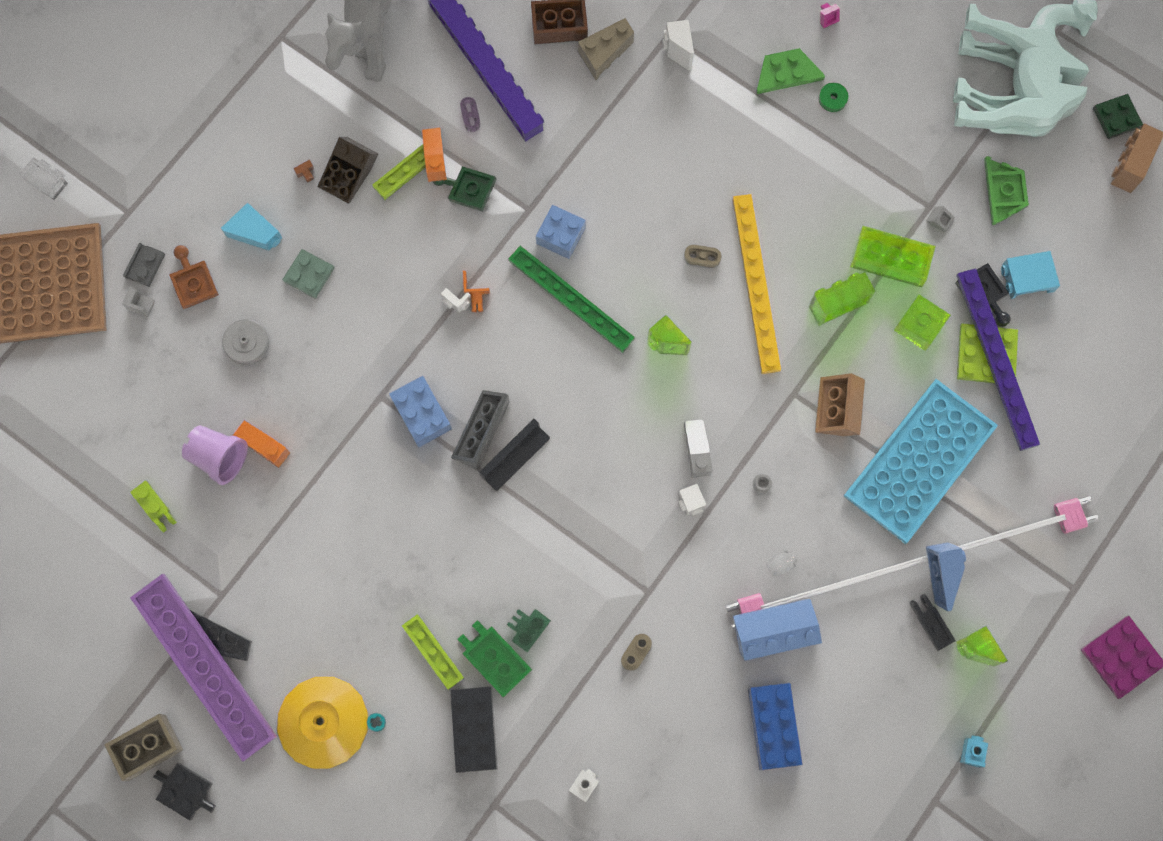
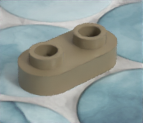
M689 245L684 252L685 261L691 265L714 268L720 264L722 258L721 252L718 249L707 246ZM695 254L697 257L691 258L690 255ZM709 257H714L715 260H714V261H710L708 258H709Z
M638 634L633 638L621 658V664L624 669L634 671L640 666L652 646V641L648 635ZM640 640L645 641L646 645L644 647L638 645ZM628 657H633L635 662L629 664L627 661Z

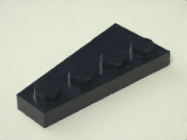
M190 610L221 656L248 661L252 644L251 640Z

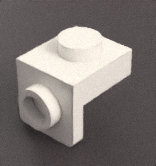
M447 288L441 293L443 304L449 309L453 308L458 313L462 310L465 311L471 305V295L468 292L461 299H458Z

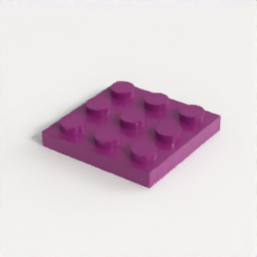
M1129 615L1080 649L1117 699H1121L1163 668V659Z

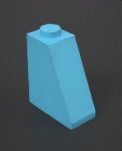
M248 203L221 227V230L228 238L268 251L272 247H276L282 239L279 231Z

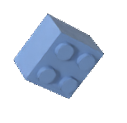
M552 205L536 234V244L570 259L586 229V220Z

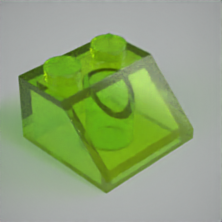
M667 315L662 317L648 331L647 344L653 351L657 350L659 354L670 355L689 354L692 341Z
M987 626L979 628L956 641L959 653L969 660L990 666H998L1008 662Z

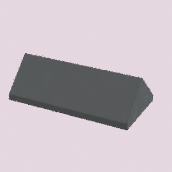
M486 390L482 391L451 456L453 460L476 470L479 469L510 403L509 395Z

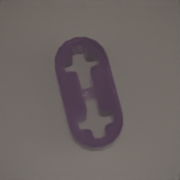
M465 97L460 102L464 126L467 131L475 132L480 128L477 104L473 98ZM468 103L471 106V112L467 110L466 104ZM470 117H473L475 122L473 126L470 124Z

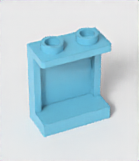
M1051 251L1007 258L1001 266L1002 276H1005L1006 290L1010 294L1011 299H1015L1018 295L1045 290L1047 293L1055 292L1060 286Z

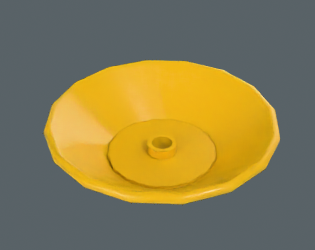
M313 677L299 683L285 696L278 712L277 733L283 749L295 762L312 769H330L347 762L360 749L368 731V711L362 696L350 683L335 677ZM319 718L324 720L322 725L317 724Z

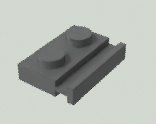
M139 243L123 276L150 287L165 253Z

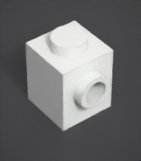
M698 484L679 491L680 500L678 503L682 512L685 511L687 515L692 514L693 516L704 512L703 509H705L706 503Z
M589 769L586 772L582 770L569 791L586 802L599 783L596 779L598 775Z

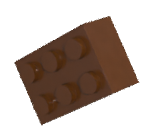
M585 0L531 1L534 44L581 41L588 37Z

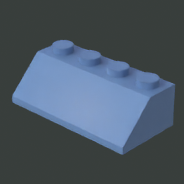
M811 599L733 616L739 651L744 661L822 643L819 623Z

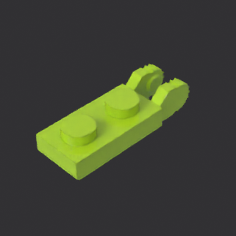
M145 480L130 491L152 522L163 533L167 529L159 520L165 515L171 524L177 523L169 512V508L148 481Z

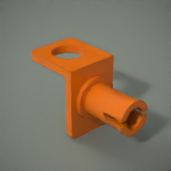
M463 271L464 294L468 292L471 295V312H477V304L478 311L483 312L482 295L490 294V289H467V273Z

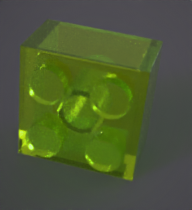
M919 294L894 331L926 351L951 315Z

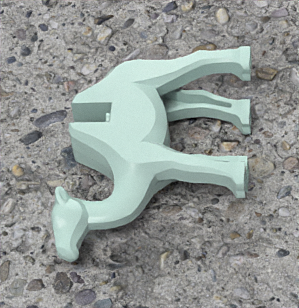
M1074 0L1072 5L1052 4L1045 6L1037 13L1029 28L1017 27L1006 21L988 18L978 11L976 4L970 3L966 11L964 29L989 34L1008 45L979 42L972 37L970 31L963 30L960 36L958 55L981 57L1013 68L1015 95L989 96L971 88L966 79L958 77L953 102L958 103L955 111L954 126L985 128L997 134L1037 137L1048 134L1060 120L1072 115L1086 96L1088 87L1079 85L1088 74L1089 68L1084 62L1074 57L1060 45L1055 35V27L1058 25H1069L1079 29L1082 36H1086L1090 26L1097 19L1098 6L1096 0ZM968 105H970V106H972V107L978 109L979 111H973V110H971V109L968 107Z

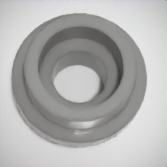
M759 474L753 480V488L758 493H767L772 487V480L768 475ZM764 481L766 486L760 487L759 482Z

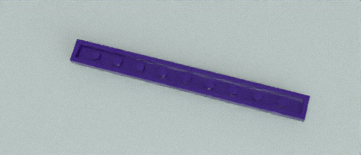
M974 268L960 272L956 277L1019 450L1023 451L1040 445L1037 433L977 270Z

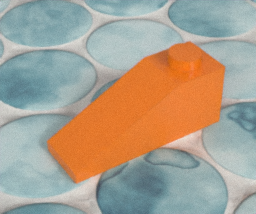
M440 127L423 129L424 157L428 182L447 180Z
M245 420L233 434V436L244 439L249 448L278 468L290 454L286 447Z

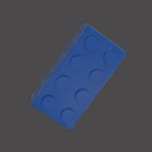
M785 683L749 688L748 694L759 770L803 765L791 684Z

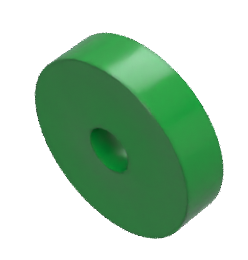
M828 83L820 91L819 103L826 111H841L847 104L849 98L848 91L839 83Z

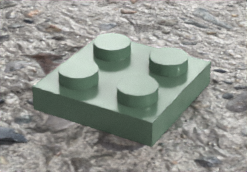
M301 249L282 280L286 284L316 299L335 267Z

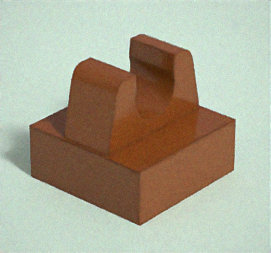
M310 159L293 168L298 178L304 176L307 183L314 179L310 172L314 170Z

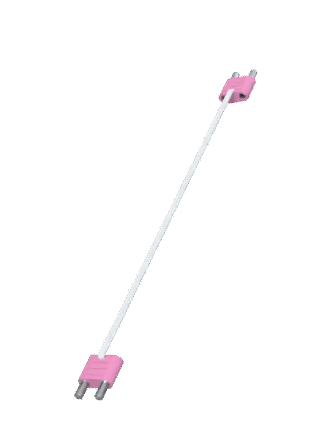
M1090 497L1074 498L1054 504V511L1057 517L958 547L962 548V550H967L1059 522L1062 532L1066 534L1086 528L1088 524L1099 521V518H1097V515L1085 517L1082 505L1091 503ZM927 556L765 605L761 594H754L738 599L737 603L727 605L725 609H727V612L739 609L740 613L743 614L788 604L927 562L928 558Z

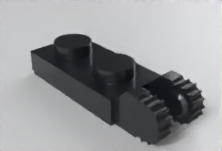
M925 594L920 596L922 603L928 609L924 613L915 600L909 602L937 651L956 641L935 606L933 607Z

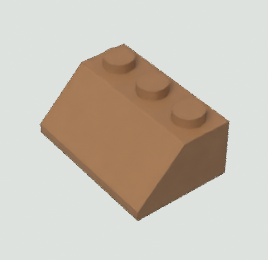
M852 373L820 377L816 433L838 436L860 435L865 379Z

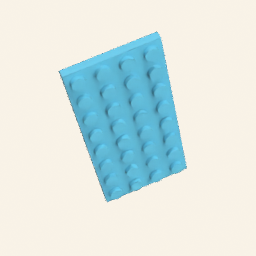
M935 379L847 490L844 497L904 544H907L998 425L939 380Z

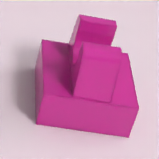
M828 3L820 6L822 9L820 11V24L823 28L840 21V8L837 4L830 6Z

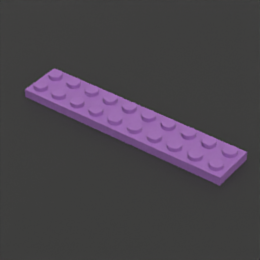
M161 574L130 597L242 762L277 737L165 574Z

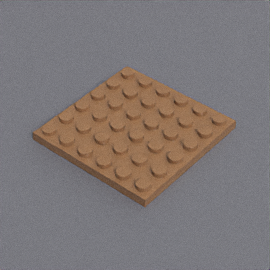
M99 223L0 234V344L107 331L101 225Z

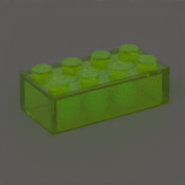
M862 226L858 234L850 267L922 288L927 281L936 246Z

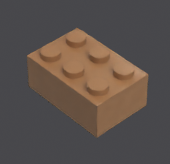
M1145 123L1140 129H1135L1133 135L1126 141L1125 146L1127 148L1118 159L1120 162L1118 167L1116 166L1111 174V177H1113L1111 185L1129 193L1133 192L1146 176L1163 138V131Z

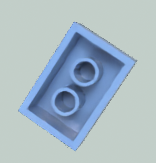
M424 376L389 393L418 448L452 430L447 417Z

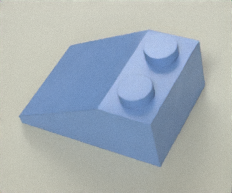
M949 542L926 546L934 603L947 612L952 611L965 569V552L962 548Z

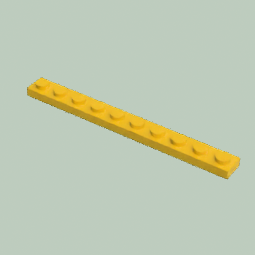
M752 195L733 196L732 200L761 374L780 372L781 365Z

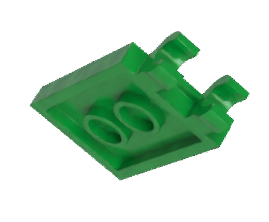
M477 620L472 627L479 635L471 642L464 634L457 640L467 649L462 654L496 691L504 697L532 669L492 626L487 630Z

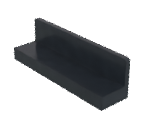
M533 419L479 472L480 476L495 491H498L550 440V436L540 428L539 422Z

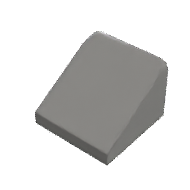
M938 206L932 210L926 221L937 229L946 232L955 217L944 206Z

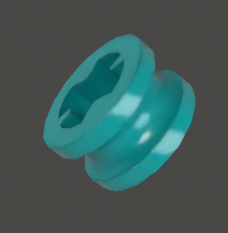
M373 713L367 719L368 728L375 732L383 730L386 725L385 717L379 713ZM377 717H380L381 720L379 721L382 722L381 726H376L375 728H373L372 725L374 724L371 723L372 719H377Z

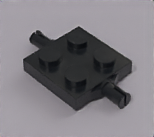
M180 763L176 764L168 776L159 770L156 771L153 778L162 782L163 785L155 800L188 820H192L197 810L201 807L210 813L214 811L216 805L206 800L208 791L213 783Z

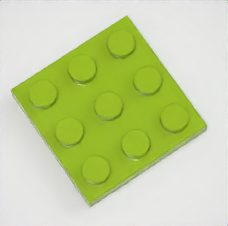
M962 323L959 332L957 379L995 384L975 326ZM998 327L1016 376L1018 329Z

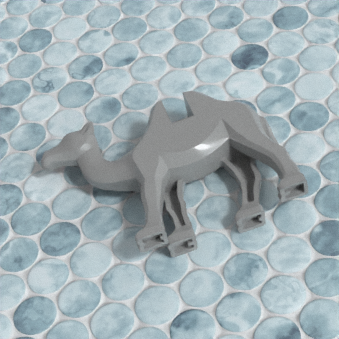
M345 0V21L335 18L328 12L329 27L325 33L328 41V51L325 63L329 69L335 70L340 67L345 55H355L357 58L368 60L365 70V78L367 80H374L375 82L382 80L386 68L383 55L384 15L387 13L391 0Z

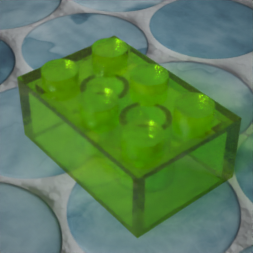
M856 272L843 282L842 280L834 282L831 285L832 287L826 290L825 288L817 290L814 293L815 295L811 300L809 308L820 326L868 304L876 291L866 272L861 274Z

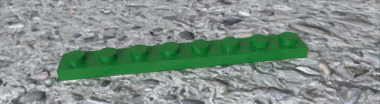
M521 245L508 258L512 265L622 353L635 340L632 334Z

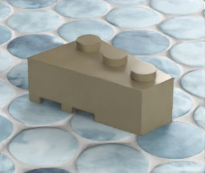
M624 18L578 42V53L595 80L600 77V74L605 69L611 66V63L617 57L619 58L634 43V31L627 19Z

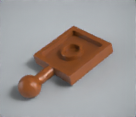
M184 245L176 246L173 253L181 261L183 269L169 274L182 308L186 309L218 296V291L206 262L201 261L190 266L187 258L189 255L187 247Z

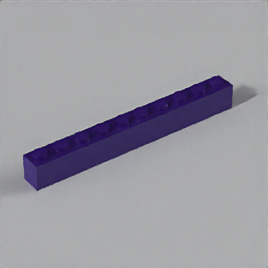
M428 0V5L524 141L526 142L544 131L543 117L539 113L536 114L533 103L530 99L526 100L523 89L514 83L513 75L504 69L503 61L500 58L497 59L494 55L493 47L490 44L487 45L484 41L483 33L480 30L477 31L471 17L468 18L465 14L466 10L461 3L458 4L456 0Z

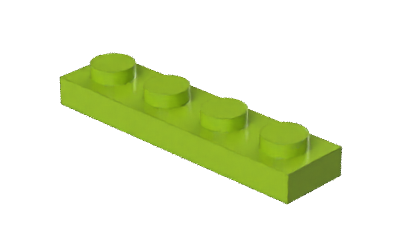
M423 144L372 184L373 188L384 200L426 168Z
M418 614L402 625L447 690H450L464 679Z

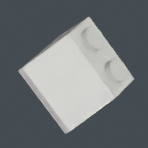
M689 20L667 22L666 30H663V50H667V56L687 70H692L694 49Z

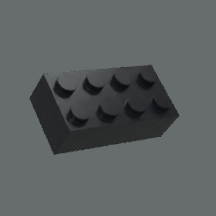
M479 687L450 690L456 773L498 770L492 688Z

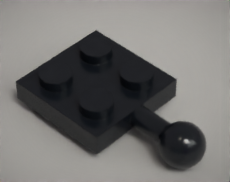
M987 263L976 270L989 306L996 315L995 321L997 325L1004 327L1010 323L1011 317L1007 312H1002L996 302L1006 297L1009 293ZM957 280V281L955 282V284L957 285V287L959 288V290H960L961 293H962V290H961V288H960L959 282H958V280Z

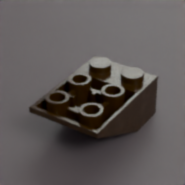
M339 137L317 187L350 204L370 173L378 153L349 137Z

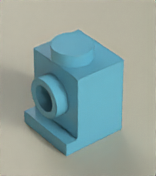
M972 735L971 739H964L960 763L979 768L985 767L988 743L983 742L984 738ZM975 747L979 748L978 755L974 753Z

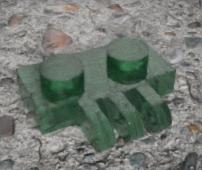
M518 609L516 613L522 618L518 619L513 615L511 619L517 623L516 626L511 622H508L507 626L517 633L511 641L528 653L551 620L536 609H534L530 616Z

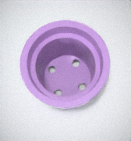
M201 425L195 427L187 437L190 440L188 444L184 443L182 447L183 459L209 474V477L220 485H225L232 481L239 473L246 459L247 442L239 437L227 436Z

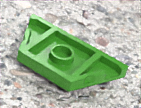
M800 48L765 55L756 93L761 94L822 81L825 75Z
M986 156L984 164L992 225H996L1028 207L1025 171L1017 167H1011L1004 162L991 160L992 157Z

